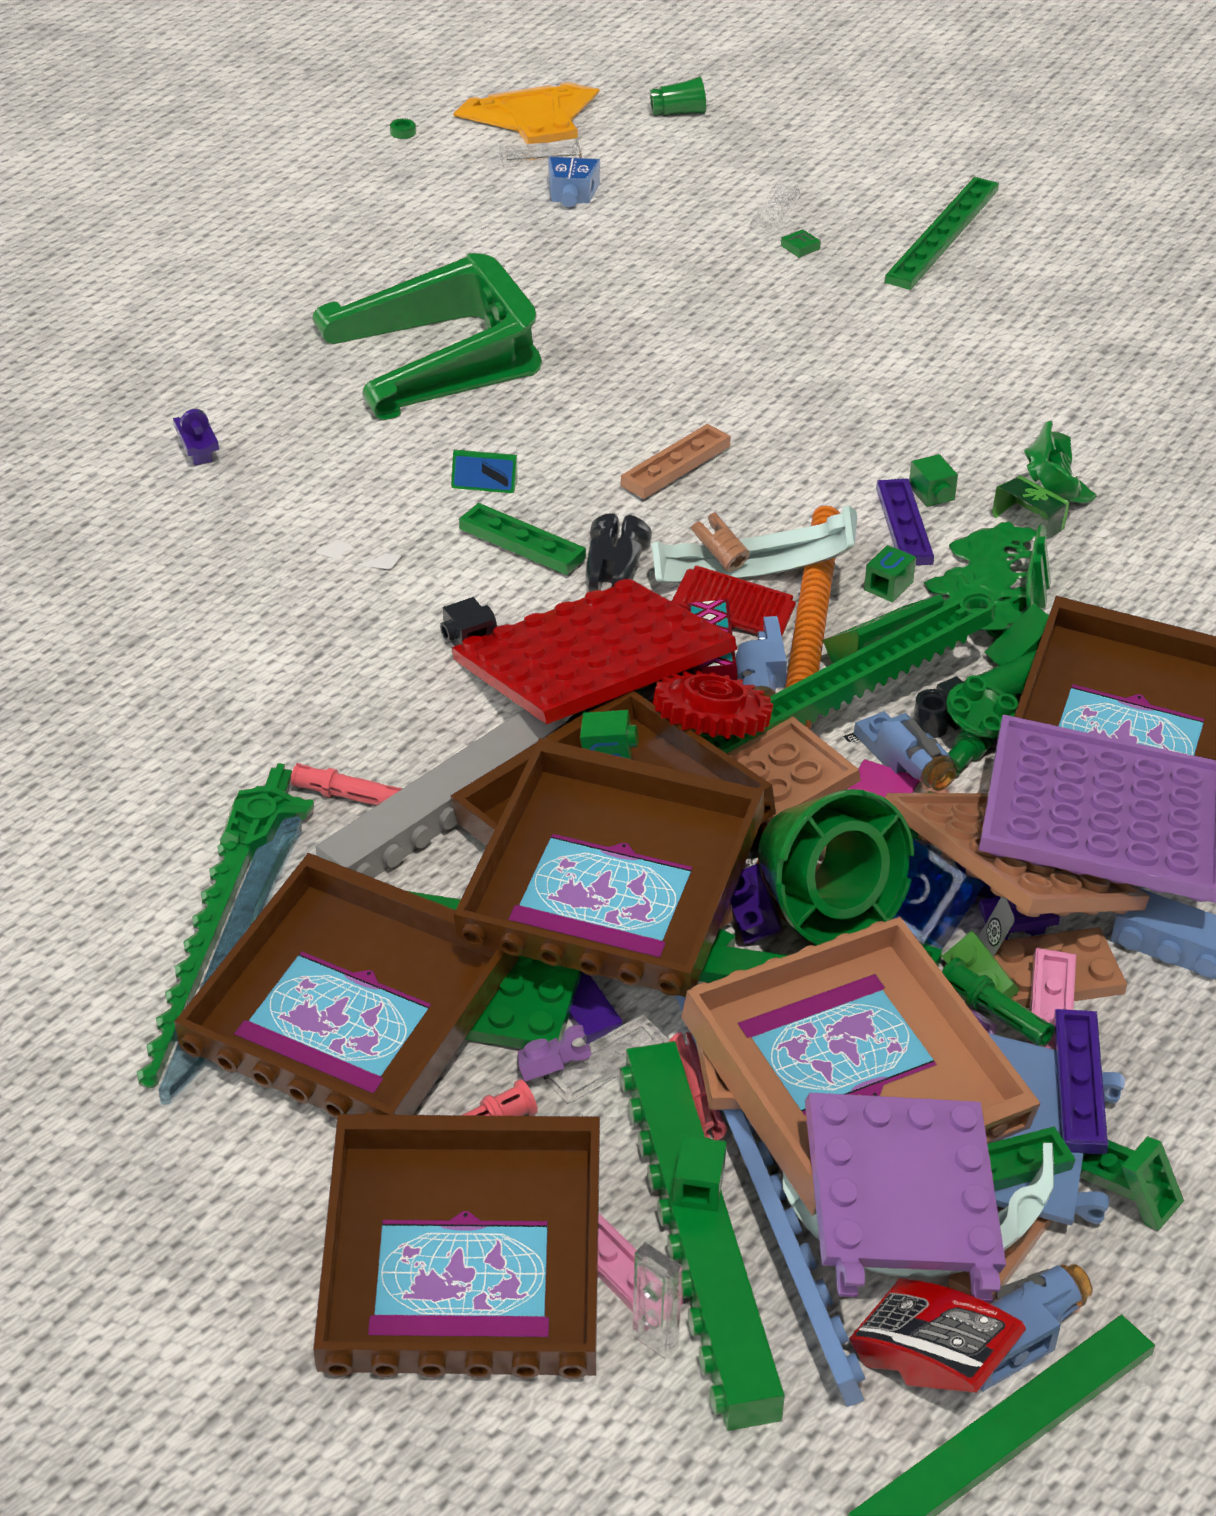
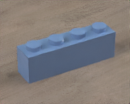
M1144 889L1141 890L1150 896L1145 910L1116 914L1110 942L1158 958L1165 963L1194 971L1204 977L1216 979L1215 914Z

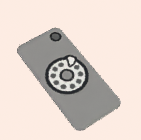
M1001 897L979 935V938L993 956L1014 923V915L1007 899Z

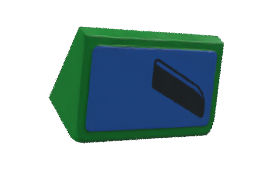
M454 449L451 476L452 488L500 493L515 492L518 481L517 455Z

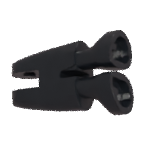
M607 513L597 517L592 522L589 532L591 541L587 559V583L590 592L601 590L603 582L612 583V587H614L616 582L631 578L642 550L648 547L652 538L651 528L643 520L632 515L625 516L622 522L620 538H618L620 522L617 515Z

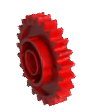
M684 671L682 676L672 673L671 678L663 677L662 682H657L653 699L655 711L661 712V718L670 719L669 724H681L682 730L694 729L698 735L705 733L713 738L716 735H723L725 738L730 739L731 734L744 738L745 733L756 736V731L764 732L765 727H769L773 704L770 703L771 698L764 696V691L755 690L754 684L744 685L742 679L732 680L729 675L720 676L714 672L703 674L697 671L696 675H692Z

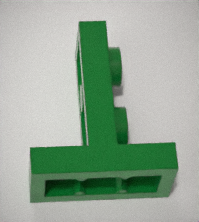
M1147 1136L1136 1150L1108 1140L1106 1154L1083 1153L1080 1178L1135 1201L1144 1224L1150 1228L1159 1231L1184 1202L1163 1144L1159 1140Z

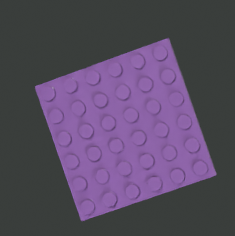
M1003 715L997 740L979 851L988 852L997 857H1011L1029 861L1037 866L1047 865L1065 869L1077 875L1087 874L1105 878L1118 884L1127 883L1141 886L1158 893L1168 892L1186 896L1199 902L1208 901L1216 903V760Z

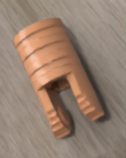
M716 512L708 516L709 524L715 531L714 534L700 521L690 526L692 532L727 572L739 569L748 560L750 551Z

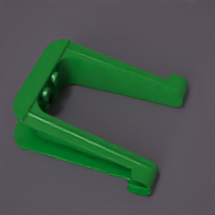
M469 253L465 258L342 307L336 301L326 303L318 307L313 313L312 320L325 341L331 344L462 317H479L485 320L488 329L369 381L364 386L362 395L375 416L381 420L399 417L401 415L400 407L516 378L533 376L540 370L542 365L541 355L533 345L531 326L535 324L537 317L534 305L499 261L492 256L482 253Z

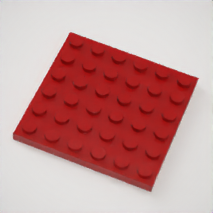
M632 579L620 580L614 584V587L603 591L595 590L585 594V598L574 602L559 603L553 610L545 613L529 614L523 621L513 625L504 624L494 628L493 634L489 636H471L462 641L463 645L459 644L451 647L453 658L457 663L546 725L662 680L663 677H669L672 673L677 674L737 650L735 636Z

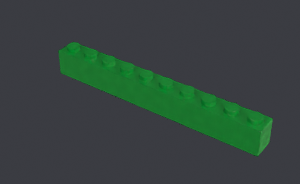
M676 1042L626 1049V1066L620 1067L619 1070L623 1092L630 1091L632 1099H629L628 1102L632 1124H640L641 1131L638 1132V1144L641 1156L649 1157L651 1165L647 1166L651 1191H659L661 1199L657 1200L661 1226L668 1225L671 1234L667 1235L669 1256L672 1262L679 1261L681 1271L677 1272L679 1291L682 1299H690L692 1308H688V1321L692 1336L700 1335L703 1345L699 1347L700 1366L703 1374H711L714 1386H710L713 1412L715 1415H723L727 1431L781 1422L785 1398L784 1391L722 1191L717 1212L673 1205L674 1178L682 1136L705 1137Z

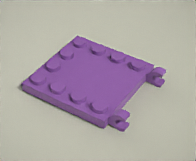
M809 1092L805 1100L821 1259L822 1265L836 1266L838 1296H858L857 1286H864L865 1284L863 1267L969 1271L972 1296L992 1303V1292L1000 1291L999 1273L1005 1267L1006 1261L981 1102Z

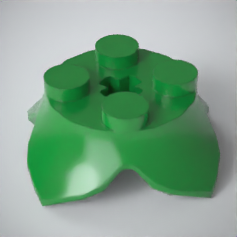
M1052 421L1045 422L1035 441L1028 448L1024 449L1029 464L1026 466L1030 476L1035 482L1040 480L1045 489L1069 502L1088 503L1097 497L1096 493L1080 481L1078 476H1072L1073 473L1070 467L1072 464L1071 437L1057 431L1051 432Z

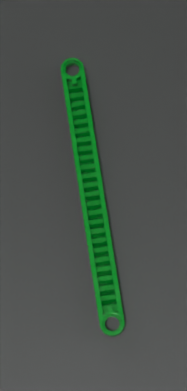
M978 591L965 594L770 696V703L773 704L769 727H765L764 732L791 717L796 718L804 726L807 720L815 723L819 714L824 717L828 716L830 708L836 711L839 710L843 701L849 705L852 702L853 696L856 695L858 698H862L865 690L868 689L870 692H873L877 683L885 686L888 678L891 677L893 680H896L900 671H903L905 674L909 673L911 665L919 668L923 659L928 662L932 661L934 653H937L939 656L943 655L945 647L952 650L955 648L957 641L962 644L966 643L968 635L994 621L996 617L995 599L986 592ZM972 608H985L981 611L970 610ZM756 731V736L745 733L744 738L731 734L730 739L725 738L723 735H716L714 738L705 733L699 735L727 754L764 732Z

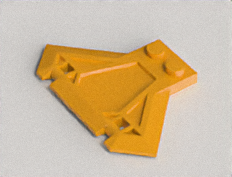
M564 82L560 83V86L555 87L546 85L490 94L487 98L472 97L467 99L453 113V116L518 131L528 146L578 138V129L572 122V119L600 92V89Z

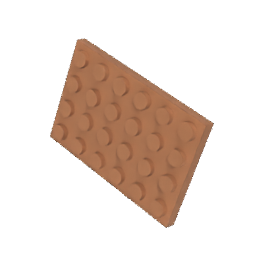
M886 793L885 798L902 813L908 826L918 833L919 839L935 845L942 851V855L945 858L961 864L966 868L968 875L984 881L991 887L990 890L994 894L1010 900L1016 905V910L1026 916L1038 917L1040 914L1048 913L1068 916L1069 913L1077 912L1097 915L1098 912L1106 911L1126 914L1127 911L1146 909L1150 896L1135 885L1127 883L1118 884L1105 878L1087 874L1077 875L1065 869L1047 865L1037 866L1029 861L1011 857H997L988 852L979 851L988 793Z

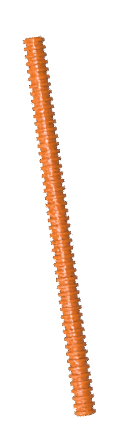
M820 506L812 514L811 526L827 522L828 517L840 514V512L832 506ZM835 558L804 567L785 688L819 671ZM807 720L805 723L809 730H811L812 722Z

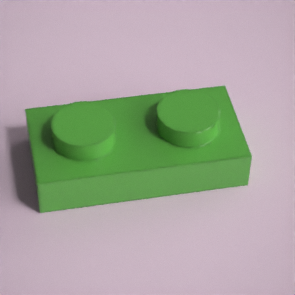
M970 931L942 955L947 964L952 959L959 957L966 963V967L977 975L990 977L995 984V988L1009 998H1012L1020 991L983 941L973 931Z

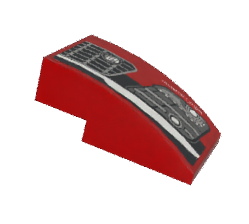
M899 1278L849 1337V1340L864 1366L867 1368L899 1371L908 1386L977 1393L1025 1332L1026 1327L1021 1320L966 1293L938 1284Z

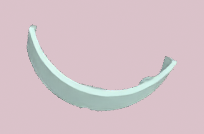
M851 506L842 507L843 513L828 517L827 522L823 524L740 539L750 551V556L739 569L733 572H727L704 545L696 543L667 545L659 541L652 542L656 581L681 583L686 570L689 568L693 569L695 565L743 579L790 571L827 561L846 553L855 546L857 512Z
M1043 1143V1164L1027 1187H1022L1014 1192L1010 1198L1009 1205L998 1213L1004 1250L1013 1245L1031 1227L1042 1212L1054 1189V1154L1052 1143ZM783 1173V1190L789 1203L806 1228L819 1240L817 1214L813 1216L810 1214ZM863 1267L876 1273L902 1278L918 1275L934 1278L963 1272Z

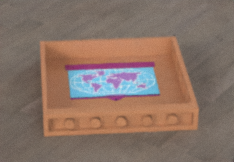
M901 917L886 922H876L868 928L852 934H841L832 941L817 946L810 945L804 947L799 952L783 958H772L760 966L745 971L737 970L729 976L711 983H700L691 990H688L681 1014L682 1020L729 1091L735 1097L744 1114L812 1216L816 1215L817 1212L805 1100L809 1092L981 1102L987 1144L1029 1129L1041 1104Z

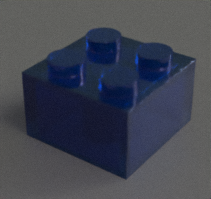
M912 837L914 856L909 857L907 878L912 880L907 895L893 919L901 917L917 939L925 944L943 949L985 883L968 875L964 868L945 858L942 853L926 842Z

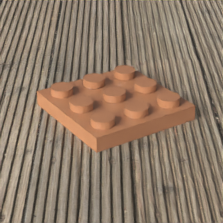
M794 717L787 719L727 753L772 784L776 814L760 824L763 830L781 811L834 792L846 790L861 781L860 772L856 766Z

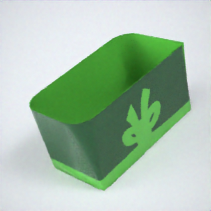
M1022 476L996 486L992 509L995 519L1013 504L1017 503L1048 520L1047 539L1065 529L1069 509V501Z

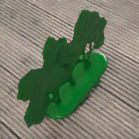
M1010 521L1000 522L993 528H981L966 537L951 542L949 547L954 555L970 562L969 565L953 567L945 571L943 576L934 577L924 582L931 592L950 596V598L944 600L943 606L971 592L980 591L992 595L995 599L996 617L992 623L981 629H1006L1008 624L1014 623L1022 615L1021 611L1013 607V603L1016 600L1026 598L1027 609L1033 603L1039 608H1046V589H1050L1051 578L1044 524H1040L1037 531L1030 527H1015ZM1035 537L1033 550L1029 551L1023 544ZM1018 541L1020 545H1014L1012 542ZM1007 546L1017 548L1016 552L1020 553L1010 554L1004 551V548ZM1010 556L1016 557L1013 560H1006ZM1020 558H1031L1028 572H1013L1010 569L1011 564ZM1027 578L1026 592L1012 590L1010 587L1017 579ZM1000 598H1009L1005 601H999ZM972 608L970 610L981 611L985 608Z

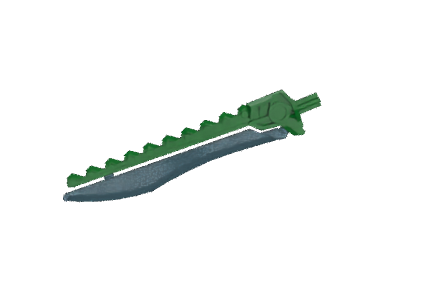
M277 763L276 768L271 767L265 786L239 790L234 799L220 838V844L217 846L219 856L223 857L224 860L209 869L210 878L216 881V883L201 892L202 903L208 906L192 916L193 926L199 929V931L183 941L185 952L189 953L190 956L174 966L176 978H180L181 982L165 991L167 1003H170L172 1008L156 1017L157 1028L162 1030L163 1034L146 1044L148 1056H151L153 1061L137 1071L138 1083L147 1088H154L159 1084L175 1042H178L158 1090L160 1103L163 1105L170 1104L171 1099L207 1062V1059L192 1057L180 1048L174 1022L195 996L248 863L251 862L201 987L264 909L290 848L302 831L301 821L307 818L314 809L312 799L304 800L301 797H294L286 793L291 780L292 770L285 769V764Z

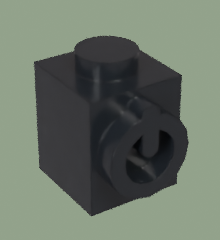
M474 597L443 607V622L440 623V630L446 642L451 641L454 646L463 645L462 641L471 636H489L493 634L494 628L497 627L496 618L488 605L481 606Z

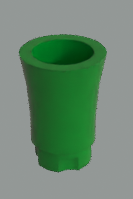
M699 76L684 82L660 86L659 89H651L650 104L653 115L706 113V95L702 77Z

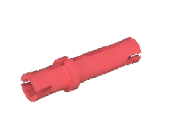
M296 763L291 774L292 786L321 792L324 797L340 796L371 805H379L403 789L340 774L337 769L328 768L324 770L301 763Z
M679 1032L671 1037L669 1042H676L704 1136L710 1138L708 1129H710L713 1140H720L726 1135L727 1126L723 1121L720 1110L709 1109L697 1046L690 1032L685 1033L687 1045L682 1032Z

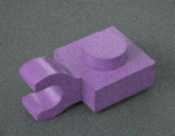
M574 1025L569 1027L559 1042L557 1038L549 1042L546 1039H537L526 1044L524 1049L518 1050L519 1068L524 1081L526 1082L564 1069V1063L589 1058L592 1055L589 1044L581 1047L572 1045L575 1039L585 1036L583 1026Z

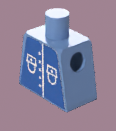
M549 156L548 182L551 201L561 202L566 207H573L576 203H590L600 184V159Z

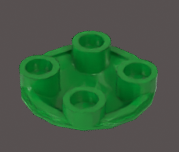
M976 675L967 677L965 683L958 684L951 689L946 700L948 713L957 725L969 733L988 738L998 737L1002 716L1014 717L1018 707V701L1013 695L1003 693L998 688L987 684L982 677Z

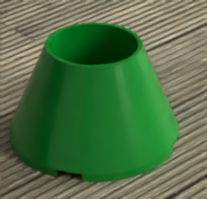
M859 789L842 790L787 808L778 813L768 823L760 839L758 849L760 869L786 920L799 935L817 945L832 941L844 933L852 934L866 929L876 922L892 920L900 909L912 880L907 878L909 857L914 856V845L909 826L902 813L894 804L870 791ZM827 845L823 862L816 871L819 856Z

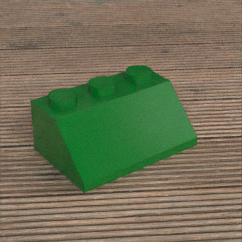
M942 594L907 604L823 639L831 663L833 664L941 608L944 604Z

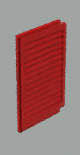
M695 565L693 569L689 568L686 570L672 599V602L688 610L687 603L728 599L732 627L756 635L759 631H763L764 617L777 616L781 636H783L796 606L791 594Z

